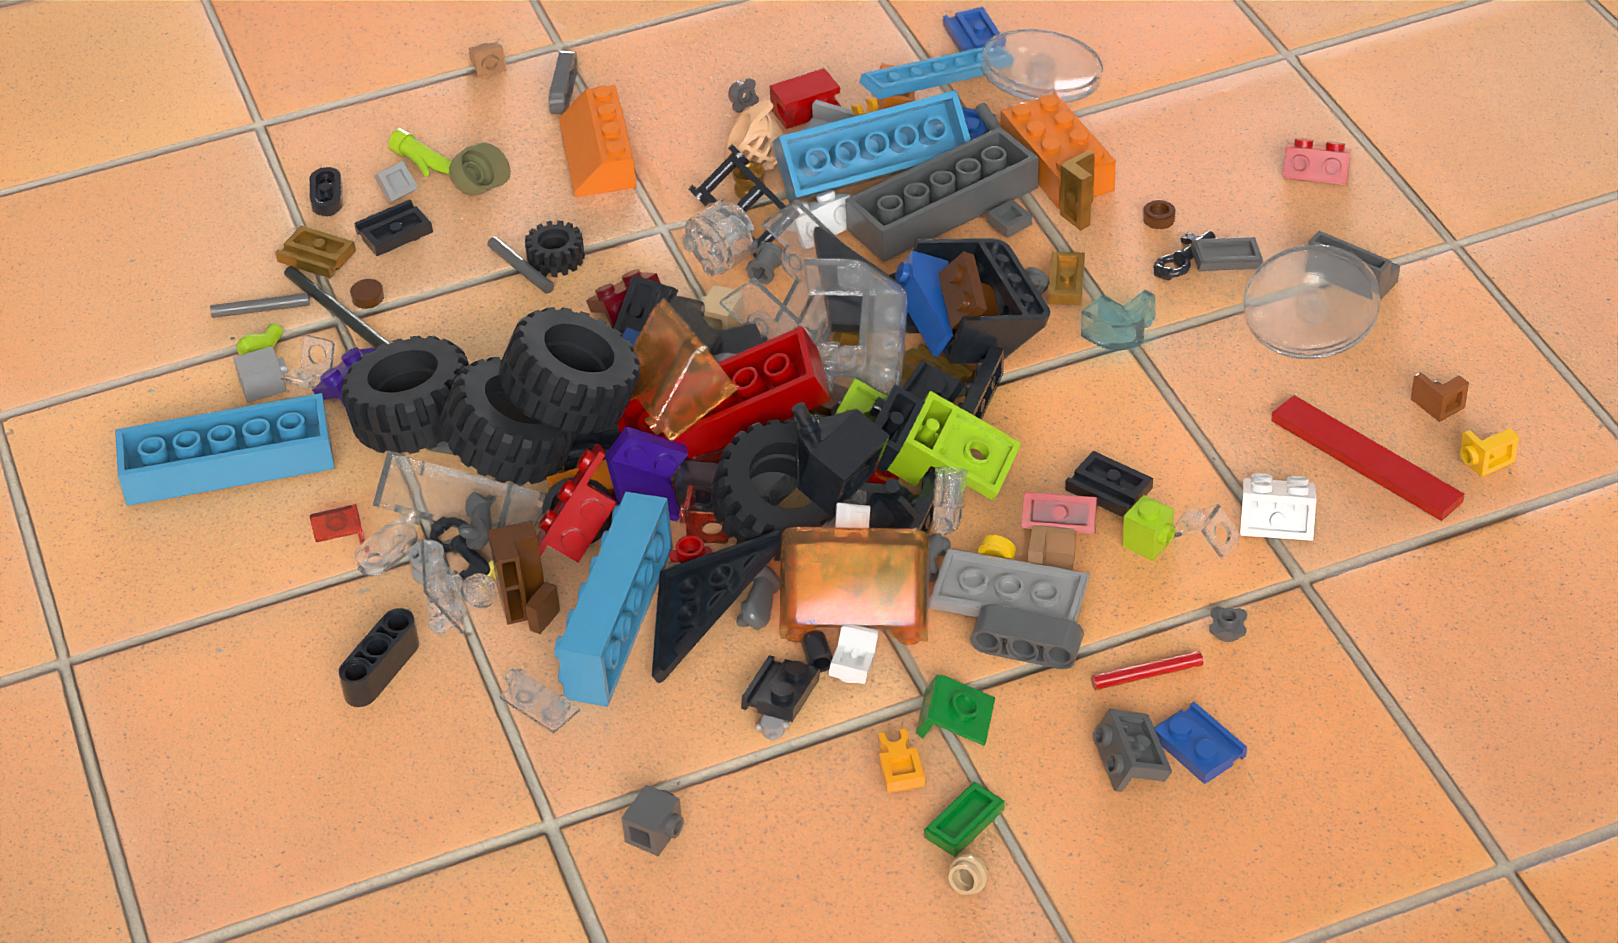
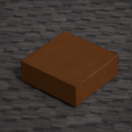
M548 582L543 583L526 603L525 607L530 631L541 635L560 612L556 585Z

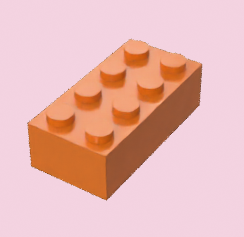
M1056 93L1044 95L1040 98L1001 110V127L1039 158L1038 185L1058 209H1060L1061 164L1089 150L1095 154L1093 198L1115 191L1116 160Z

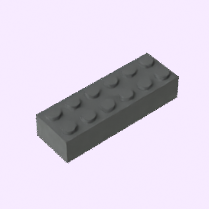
M1001 127L996 128L845 199L847 230L885 262L914 248L916 239L935 238L1038 188L1039 158Z

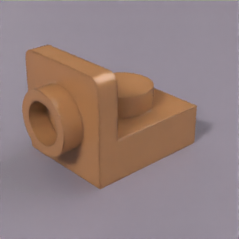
M498 42L483 43L469 48L470 59L477 77L506 71L503 47Z

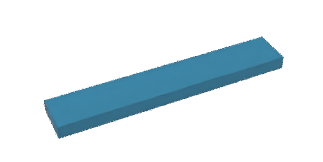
M995 45L862 73L859 83L877 99H883L1011 69L1013 60Z

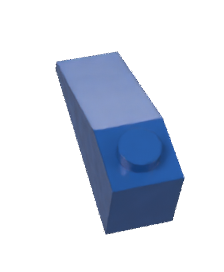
M911 251L905 262H901L896 271L895 279L899 282V297L932 355L939 357L953 337V329L950 326L938 275L949 264L947 260Z

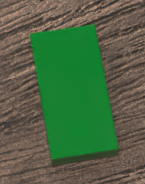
M973 782L924 829V838L953 857H956L1005 810V801L976 782Z

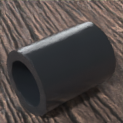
M821 631L806 633L801 639V646L807 664L819 667L820 673L829 670L833 656L826 635Z

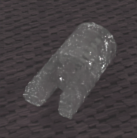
M938 467L935 469L936 478L934 479L935 488L932 503L934 505V532L945 536L960 527L962 508L965 507L967 470L955 467Z

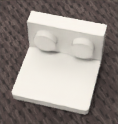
M1252 474L1251 478H1243L1241 536L1313 541L1316 511L1315 483H1310L1308 478L1301 476H1289L1287 481L1272 480L1273 476L1268 474Z

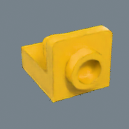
M1509 428L1481 440L1471 430H1467L1462 433L1460 458L1465 465L1471 467L1479 476H1486L1516 462L1519 435Z

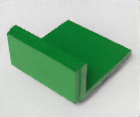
M936 674L925 690L915 734L924 738L932 726L936 725L984 746L987 741L995 697L942 674Z

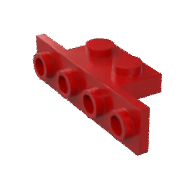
M596 443L591 451L588 449L584 451L576 466L579 471L572 481L567 479L558 492L557 498L560 499L553 511L548 509L542 516L538 524V528L541 530L537 534L540 556L546 547L550 546L579 563L617 504L616 499L588 484L605 457L604 449Z

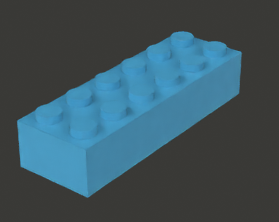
M955 90L782 135L776 138L772 145L790 203L816 196L828 190L835 191L902 173L969 142L971 139L958 93Z
M322 393L115 429L118 478L127 506L335 469L329 422Z
M625 492L620 506L616 505L614 507L612 524L609 531L605 530L603 532L601 550L598 557L594 556L592 558L588 580L586 583L582 582L579 588L578 603L575 609H570L564 635L559 636L555 643L554 656L559 659L560 664L558 680L559 683L563 684L565 700L605 707L609 706L659 584L660 571L665 569L669 553L673 550L667 498Z

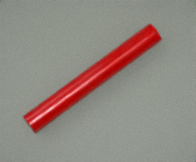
M1196 651L1092 675L1091 681L1094 690H1099L1203 666L1204 661L1201 652Z

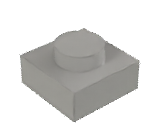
M404 161L374 176L389 204L418 189Z

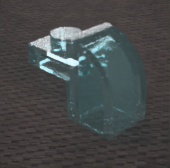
M1144 290L1124 306L1105 295L1100 296L1081 311V337L1108 350L1121 351L1138 347L1144 343V328H1148L1156 316L1155 295Z

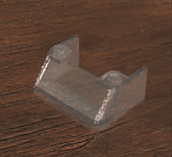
M796 199L762 224L785 247L780 257L782 268L795 280L784 302L782 303L754 277L721 299L719 304L743 326L756 323L760 335H766L768 340L803 326L814 344L818 346L829 338L831 332L813 232L815 227H821L836 239L838 238Z
M805 259L804 267L809 295L862 296L859 346L846 345L837 348L830 356L829 368H823L830 397L841 403L854 378L886 396L894 384L902 388L908 311L906 290L861 260Z
M388 450L372 506L400 513L398 520L419 525L420 519L438 522L437 520L442 516L446 518H459L471 525V518L466 514L465 505L469 495L472 492H477L485 498L488 495L496 496L495 502L490 506L492 529L530 520L533 521L535 527L543 515L542 507L546 493L511 482L509 484L501 483L493 479L424 462Z

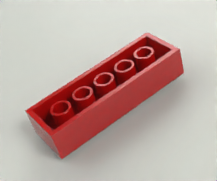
M803 326L795 328L629 401L623 416L618 422L619 434L627 426L686 445L688 456L684 459L685 461L697 459L727 444H731L732 438L740 431L747 432L750 425L761 423L762 426H766L768 420L779 419L780 422L794 417L792 407L800 402H804L808 410L831 401L819 349Z

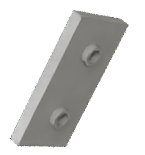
M947 548L929 599V609L978 617L981 608L984 606L999 605L1068 619L1077 623L1089 585L1090 573Z

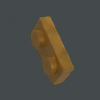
M1052 251L1048 304H1082L1085 253Z

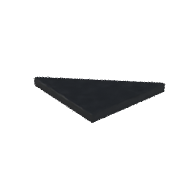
M815 227L813 238L830 332L920 333L899 297V282L821 227Z
M783 528L660 571L652 677L657 683L663 682L786 544L789 536Z

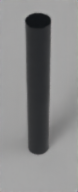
M892 478L885 483V488L890 494L902 495L911 504L915 495L899 481Z

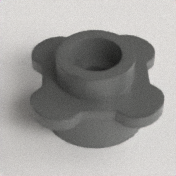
M747 78L744 82L737 81L730 86L728 97L733 103L732 109L740 113L744 108L759 102V97L755 93V80Z
M1214 607L1211 610L1210 616L1213 618V623L1210 624L1209 631L1217 639L1224 642H1233L1245 636L1247 629L1244 626V621L1247 620L1248 616L1245 610Z

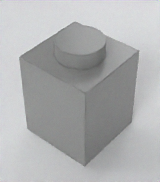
M272 346L233 358L239 383L247 403L286 392L284 378L289 376L287 366L283 357L277 359Z

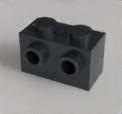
M896 384L893 385L885 399L878 396L868 413L869 416L873 417L872 421L890 435L877 467L883 473L887 471L899 454L925 403L922 399Z

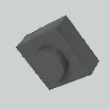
M1010 200L988 211L987 222L1008 238L1031 226L1032 215L1014 200Z

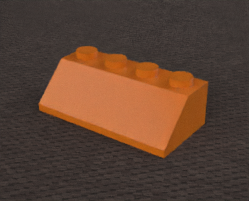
M601 85L596 88L585 89L559 117L575 197L637 188L634 159L616 85Z

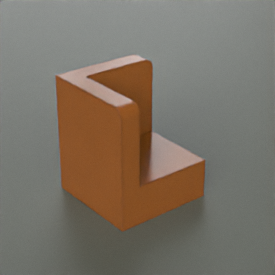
M1420 372L1414 375L1411 400L1440 422L1465 408L1469 382L1458 375L1441 384L1438 381H1431Z

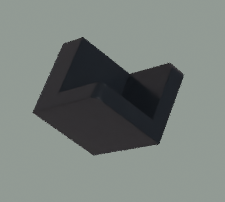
M873 493L865 506H870L868 536L878 544L904 546L922 519L920 514L902 495Z

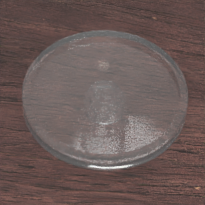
M1018 29L998 34L985 44L981 57L982 72L994 86L1008 94L1030 101L1056 93L1064 103L1083 99L1099 87L1103 71L1100 57L1088 45L1068 35L1041 29Z
M1328 245L1293 247L1270 257L1252 274L1244 292L1245 318L1255 338L1276 353L1298 359H1319L1334 356L1358 344L1375 325L1380 311L1379 284L1371 268L1362 259L1349 251Z

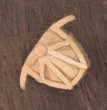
M769 100L760 101L739 115L731 127L729 137L725 143L724 161L732 153L728 147L733 144L749 161L760 163L764 171L774 169V166L778 163L772 142L785 134L775 119L769 115L773 108V103Z

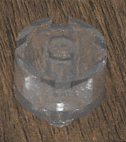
M724 199L717 200L689 218L685 225V234L681 237L685 249L693 252L701 263L704 272L712 277L716 274L726 273L753 255L758 247L757 239L752 240L750 232L754 230V226L747 214L732 201L728 204L723 203Z

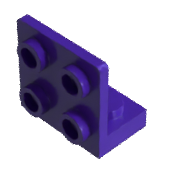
M626 426L605 454L618 504H621L625 492L667 498L669 519L677 522L681 517V513L670 478L688 456L686 445Z

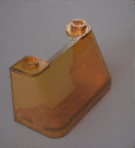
M663 299L655 305L633 345V350L636 352L640 363L641 372L631 399L635 396L649 413V416L644 420L658 436L663 432L671 442L738 389L696 334L669 303Z
M791 527L785 529L781 535L780 638L801 643L802 637L808 632L816 631V627L841 628L843 623H850L866 628L890 629L891 635L898 639L899 643L905 645H914L920 641L928 642L931 571L930 540L928 534L917 529Z

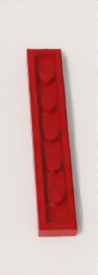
M1295 395L1272 412V422L1440 521L1444 520L1463 503V492Z

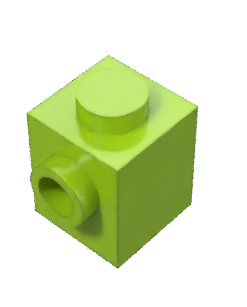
M1143 495L1124 515L1123 547L1154 561L1174 538L1176 527L1173 526L1174 509Z

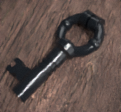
M1206 231L1201 236L1190 232L1185 233V236L1180 237L1181 243L1190 245L1183 250H1177L1174 254L1158 258L1153 266L1154 276L1169 281L1172 278L1188 273L1191 267L1190 260L1194 258L1191 250L1193 239H1215V234L1212 231ZM1174 262L1179 268L1173 270L1164 265Z
M442 516L437 520L438 522L430 525V540L439 542L443 546L444 552L459 553L470 564L467 570L457 574L458 579L463 581L465 586L473 582V578L480 575L487 580L485 577L491 570L489 563L476 550H471L467 547L466 538L457 535L449 544L442 543L438 539L444 531L449 530L452 526L459 528L460 525L467 524L464 520Z

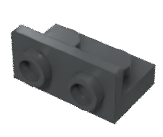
M1115 709L1107 711L1101 722L1096 726L1093 732V739L1114 791L1122 792L1131 778L1165 782L1172 770L1149 714Z

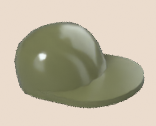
M486 142L478 143L462 150L452 159L449 167L450 177L455 186L469 196L481 195L487 190L505 184L509 180L511 173L509 162L501 150Z

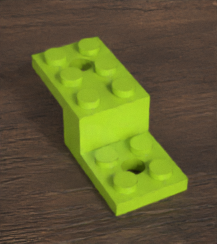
M854 378L835 414L858 409L866 417L873 420V417L868 415L878 396L885 399L886 395ZM930 391L924 399L925 403L905 443L887 470L917 486L930 466H933L993 501L998 495L1022 443ZM969 449L980 451L984 460L974 458Z

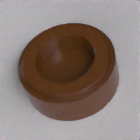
M1151 201L1143 209V221L1150 228L1166 229L1175 222L1176 209L1167 201Z
M374 279L360 280L350 289L352 302L358 308H374L384 300L382 284Z

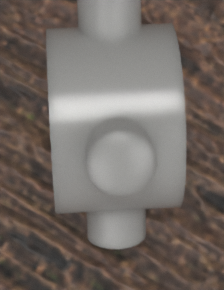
M767 715L761 718V723H756V730L762 731L763 736L772 741L780 738L784 734V729L789 728V721H783V719Z

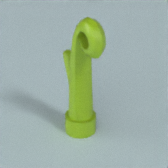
M397 129L392 133L388 141L389 149L402 157H408L419 167L425 177H428L430 174L428 167L450 176L449 167L451 161L420 143L415 139L414 135L403 129Z

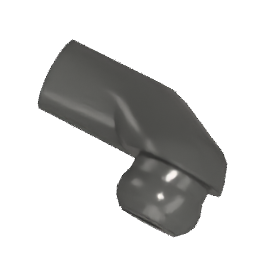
M939 533L928 536L916 554L922 579L929 583L936 581L939 574L935 560L937 555L945 556V550L951 547L949 539L942 537Z

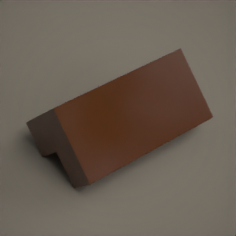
M532 520L487 530L498 594L507 625L528 620L525 605L544 583L538 539Z

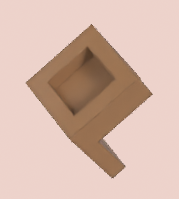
M1032 525L1028 563L1073 570L1076 531L1069 528Z

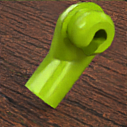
M271 323L263 334H249L242 337L236 344L237 351L240 355H244L271 346L274 348L284 331L280 325Z

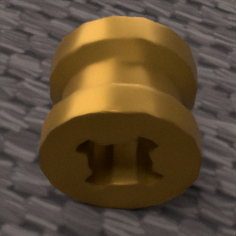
M750 161L746 167L765 185L762 180L764 178L763 166L755 161ZM737 166L733 169V178L736 181L734 192L738 198L742 199L755 184Z

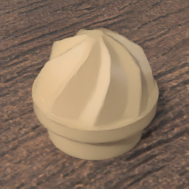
M973 854L957 857L950 865L948 876L950 885L956 892L963 895L980 892L988 882V868L985 867L983 859L976 858Z

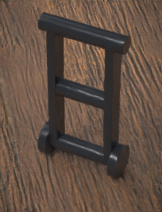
M731 144L728 147L732 152L729 157L698 188L692 184L688 189L705 206L711 203L752 244L747 250L756 258L758 246L763 242L772 243L802 212L793 203L789 207L784 205L746 167L750 161ZM737 166L755 185L728 212L711 192ZM765 194L783 213L756 240L738 220Z

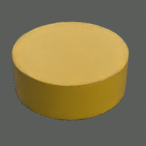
M992 534L982 539L978 554L1013 560L1016 555V547L1007 538Z

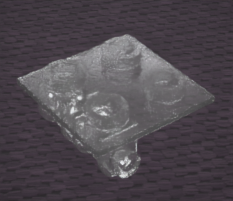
M421 539L423 589L427 595L429 628L433 633L442 635L448 629L455 626L461 634H464V617L467 615V611L462 600V591L465 588L462 577L456 570L452 571L445 564L442 554L437 549L433 550L424 539Z

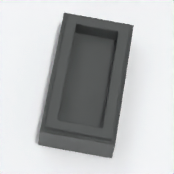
M1255 237L1193 239L1191 244V250L1198 271L1261 269L1263 264Z

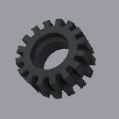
M547 221V226L544 227L542 224L536 225L537 230L532 228L529 231V235L525 237L527 261L536 270L541 271V274L547 277L548 273H551L552 277H558L557 273L562 272L563 276L568 275L569 269L574 272L577 270V265L581 266L583 264L585 253L582 233H580V229L577 226L573 228L572 223L568 222L564 226L563 221H557V225H553L552 221Z

